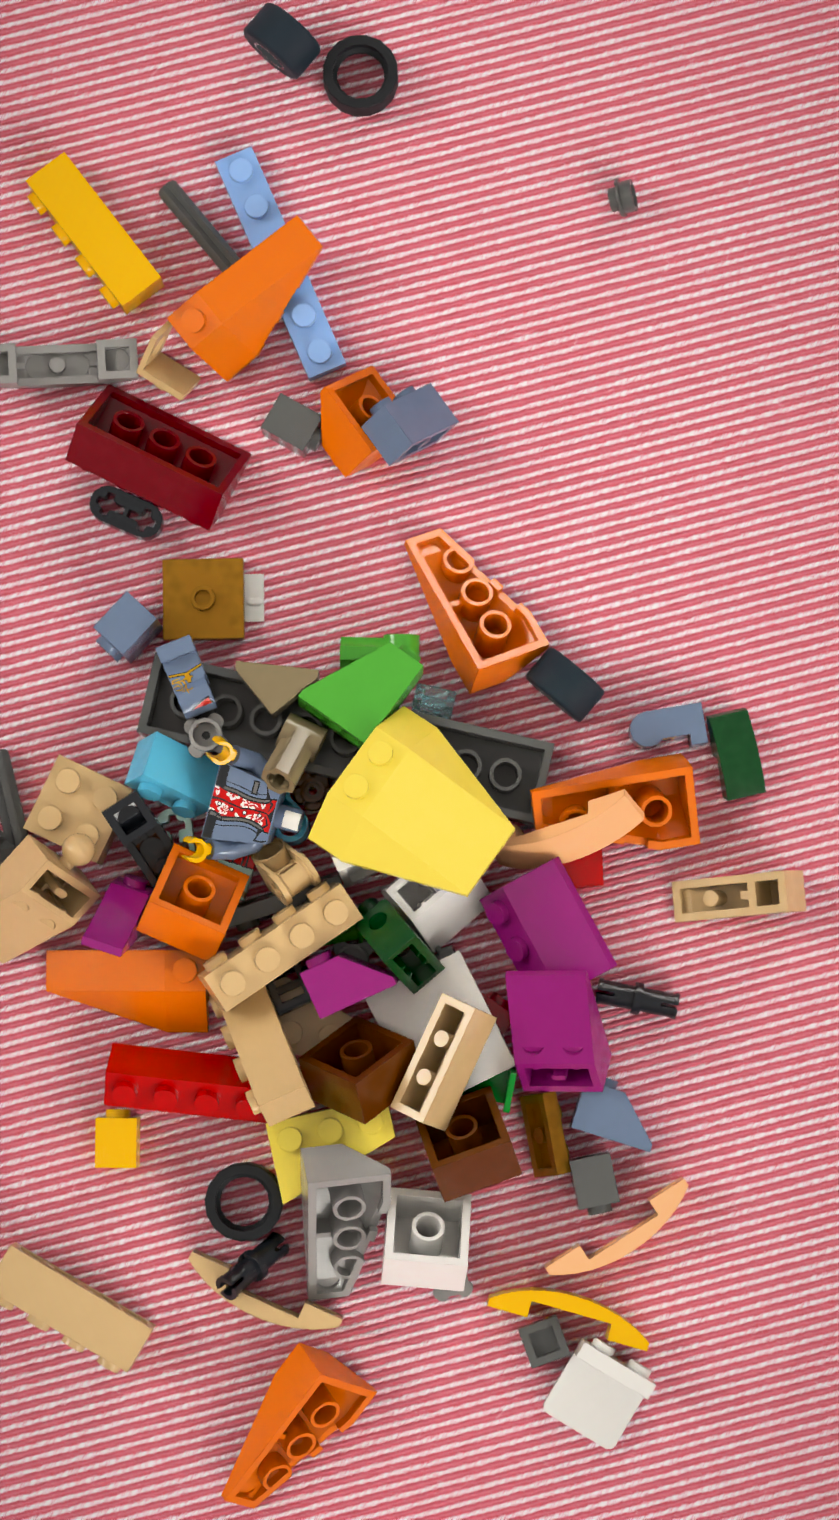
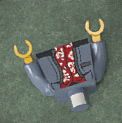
M214 736L212 740L219 745H223V750L218 755H211L206 752V756L212 762L220 765L201 837L207 840L204 842L197 837L186 836L183 841L186 843H196L197 849L193 855H181L182 858L193 863H199L205 858L208 860H235L258 853L263 848V845L273 842L277 828L298 834L305 811L284 805L286 792L278 794L268 789L265 781L261 779L263 769L267 763L266 758L258 752L237 745L232 746L221 736Z

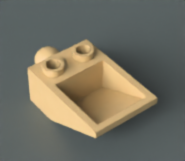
M80 833L70 835L62 845V856H60L28 834L0 865V962L2 964L74 926L101 896L84 873L76 867L88 864L94 857L95 846L88 836Z

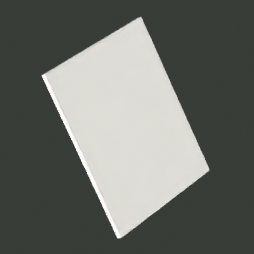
M460 950L439 960L445 969L415 994L399 980L396 985L366 998L377 1024L414 1040L415 1048L417 1049L442 993L492 1015ZM496 1022L464 1091L515 1066L514 1058Z

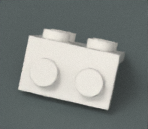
M582 1337L544 1401L543 1407L550 1416L603 1448L612 1449L616 1446L643 1398L649 1399L656 1384L649 1378L652 1371L633 1359H630L628 1364L613 1356L616 1349L595 1337L591 1343Z

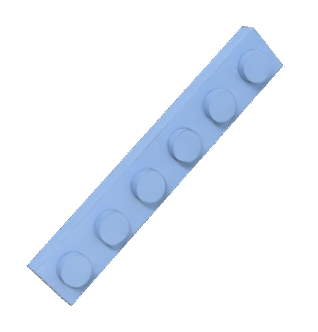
M251 146L215 161V164L253 249L285 225V222ZM307 275L284 309L285 313L282 319L309 381H312L345 367L346 362Z

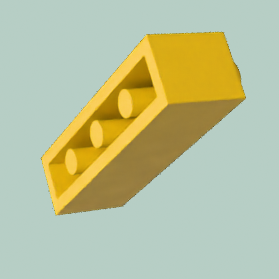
M65 152L26 180L31 191L26 197L41 216L46 212L56 223L50 228L63 246L66 247L70 243L80 254L75 258V261L86 276L90 278L95 274L104 285L99 289V292L112 309L119 305L127 315L164 287L161 276Z

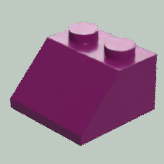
M330 949L305 961L308 968L299 973L320 1019L388 989L399 981V978L389 969L343 952L333 956Z

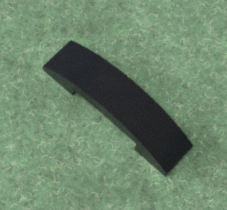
M134 790L103 810L102 814L154 889L174 843L139 792Z

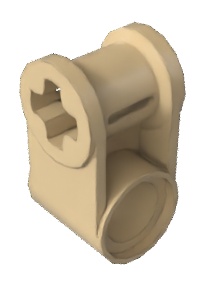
M274 838L273 842L263 845V848L258 853L251 854V858L268 890L275 894L286 906L293 902L292 897L308 886H317L321 883L320 876L310 860L303 853L293 849L281 838Z

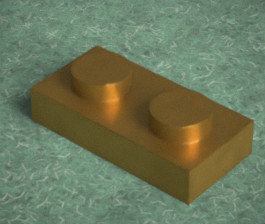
M544 1092L519 1097L534 1178L570 1173L569 1149L565 1143L561 1121L562 1111L556 1092Z

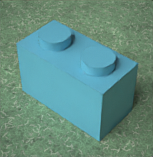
M156 731L138 741L124 785L137 790L141 797L146 800L159 801L171 807L173 813L178 816L195 818L208 811L220 765L215 764L205 755L201 758L193 757L188 751L189 747Z

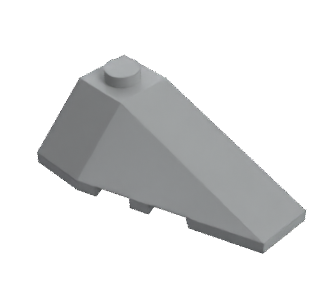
M344 1144L300 1148L308 1301L346 1297L350 1295L363 1267V1255L369 1242H374L377 1236V1224L382 1214H387L391 1205V1170L389 1167Z

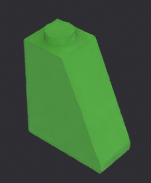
M389 642L303 689L298 695V706L360 749L375 727L397 711L423 676L424 665L419 663L421 661L420 656L409 647L401 645L398 648Z

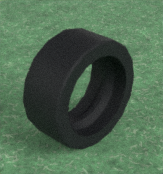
M367 35L350 36L339 41L328 52L323 64L324 89L330 102L341 112L354 117L371 116L384 110L393 100L398 88V67L391 49L381 40ZM354 54H367L374 57L380 62L384 70V81L381 88L368 98L348 96L340 88L337 81V72L340 64Z
M251 1162L235 1163L218 1172L209 1184L205 1197L206 1214L214 1229L226 1238L240 1242L257 1240L269 1233L280 1219L284 1206L276 1176L264 1166ZM248 1177L255 1179L264 1186L268 1193L269 1205L267 1213L260 1221L253 1225L240 1226L234 1224L225 1217L221 1210L220 1199L222 1191L229 1182L236 1178Z

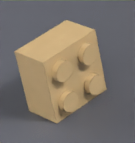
M59 754L23 828L60 846L63 845L66 838L70 835L84 834L93 841L95 846L94 857L91 861L102 865L116 837L102 811L134 790Z

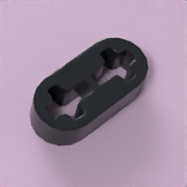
M111 486L100 487L95 490L90 498V510L99 522L139 540L147 541L159 536L163 530V516L159 509L150 502ZM110 495L115 496L114 502L116 505L125 510L123 514L110 510L107 516L102 515L103 509L98 502L100 499L108 500ZM147 511L152 512L151 518L156 523L153 528L147 526L143 532L139 531L138 522L129 518L131 512L139 516H144Z

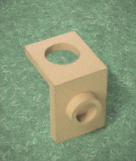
M167 321L151 337L136 373L152 382L158 389L166 391L182 401L198 385L201 377L161 352L173 327Z

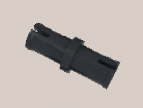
M599 978L598 990L613 992L614 994L596 992L595 1000L597 1004L630 1009V1014L639 1015L641 1011L675 1020L677 1014L676 1007L661 1005V1003L679 1005V993L674 994L644 988V984L638 982L633 986Z
M272 1232L255 1249L243 1252L238 1257V1263L224 1275L217 1278V1289H220L226 1283L228 1284L220 1292L221 1295L228 1300H234L251 1283L264 1279L268 1274V1269L289 1253L288 1243L284 1244L280 1249L277 1248L286 1239L279 1233Z

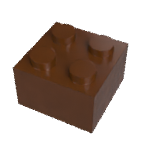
M355 1016L299 1057L298 1060L313 1101L366 1124L391 1105L416 1048L414 1040Z
M491 1086L461 1096L446 1131L415 1120L444 1203L522 1174Z

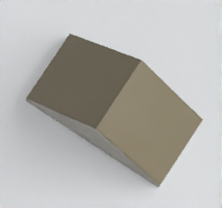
M236 661L235 665L237 674L273 719L297 701L298 695L303 689L316 683L320 678V673L317 669Z

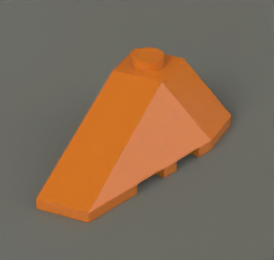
M439 528L405 540L404 546L451 662L469 694L507 681L548 649L550 644L531 611L522 603L517 605L502 591L504 586L495 578L490 580L474 565V558L445 531Z
M46 950L47 992L165 1032H209V992L197 976L205 970L203 964L206 960L183 950H127L121 957L100 950Z

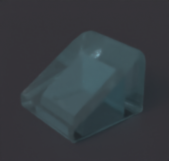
M419 683L416 687L411 710L451 719L457 693Z

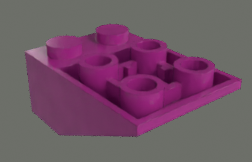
M587 970L506 971L505 978L514 1062L523 1091L603 1092L611 1059V1051Z

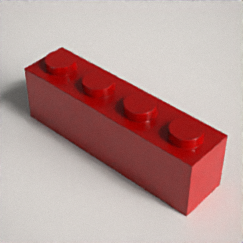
M118 1043L112 1044L105 1071L104 1105L267 1123L262 1112L254 1115L248 1103L245 1092L251 1090V1086L248 1080L242 1083L233 1064V1059L238 1057Z

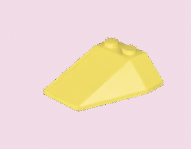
M403 706L375 727L325 797L308 839L341 862L468 897L514 833L515 827L439 729Z

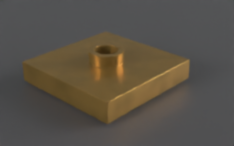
M243 558L162 559L164 641H174L189 634L193 641L245 640Z

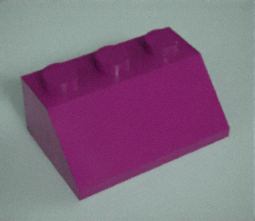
M559 856L479 900L488 920L496 930L508 957L512 960L517 971L587 970L589 980H592L617 966Z

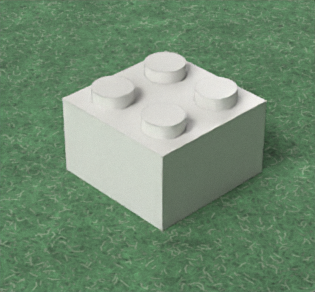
M391 1187V1205L387 1211L385 1222L381 1284L464 1291L468 1268L472 1194H467L444 1203L440 1191Z

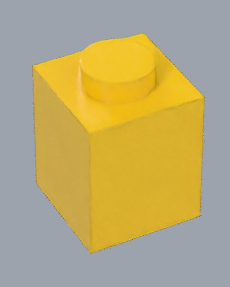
M106 1109V1117L95 1118V1168H137L140 1166V1117H130L131 1109Z

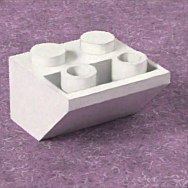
M398 877L381 891L382 895L408 922L433 954L436 952L438 945L440 948L484 911L479 900L490 894L481 879L468 897Z

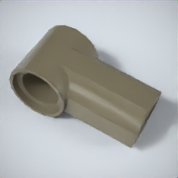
M290 713L279 733L275 744L276 748L268 759L261 775V779L265 781L268 789L278 794L285 792L293 793L308 763L315 761L328 730L296 714Z

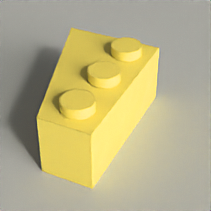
M390 1106L366 1124L331 1108L293 1116L270 1127L266 1123L283 1205L301 1194L300 1148L344 1144L367 1155L396 1136Z

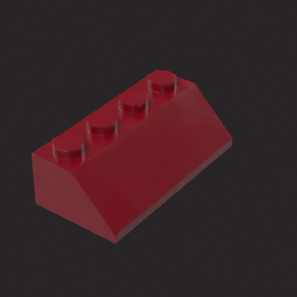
M108 384L77 422L65 460L79 466L86 472L93 473L115 484L120 489L127 490L150 501L157 507L164 508L186 519L191 524L210 531L224 511L252 454Z

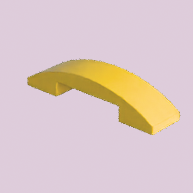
M523 1287L498 1291L489 1294L487 1299V1306L524 1317L528 1316L530 1305L533 1301L607 1322L608 1327L605 1334L607 1340L644 1351L648 1350L649 1342L627 1319L609 1307L576 1293L544 1287Z

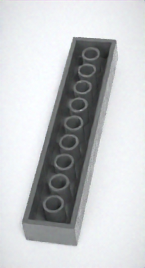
M155 652L137 733L147 737L158 731L189 747L191 744L189 734L184 731V724L187 719L179 705L158 654ZM202 663L209 679V686L217 708L193 718L197 720L208 718L212 713L221 715L224 719V725L222 726L223 736L232 746L237 745L258 752L268 761L276 748L277 738L290 713H293L328 730L315 761L308 763L304 773L337 781L359 751L356 746L299 707L298 700L273 719L240 678L236 670ZM413 711L439 729L509 821L534 826L530 790L545 786L554 743ZM204 732L202 735L203 739H209L210 733Z

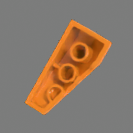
M296 215L197 291L167 317V320L188 346L223 379L229 382L259 356L265 346L266 339L275 324L279 323L285 313L284 309L296 289L300 288L324 246L299 215Z
M679 753L642 759L531 789L534 829H542L588 814V801L625 789L644 812V820L613 843L643 845L646 848L655 850L700 844L692 765Z
M298 1343L272 1379L221 1494L224 1501L254 1509L292 1476L291 1468L308 1454L314 1458L323 1450L320 1443L335 1430L339 1429L343 1433L354 1424L377 1391L328 1352Z

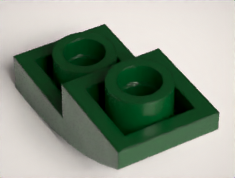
M740 708L706 716L711 752L717 758L723 798L731 801L766 792L759 751L747 709Z

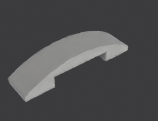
M137 338L96 340V343L18 347H16L15 343L0 344V388L78 387L139 379V374L136 373L138 368Z

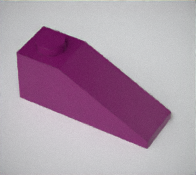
M134 874L116 877L110 883L83 935L81 944L121 957L143 934L137 931L136 928L153 892V887L147 885L148 880Z

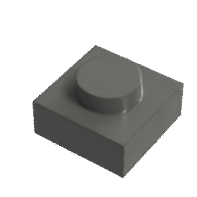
M556 1314L518 1328L532 1369L571 1355Z

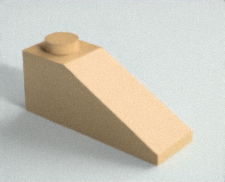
M783 870L671 882L675 922L807 911L803 870Z

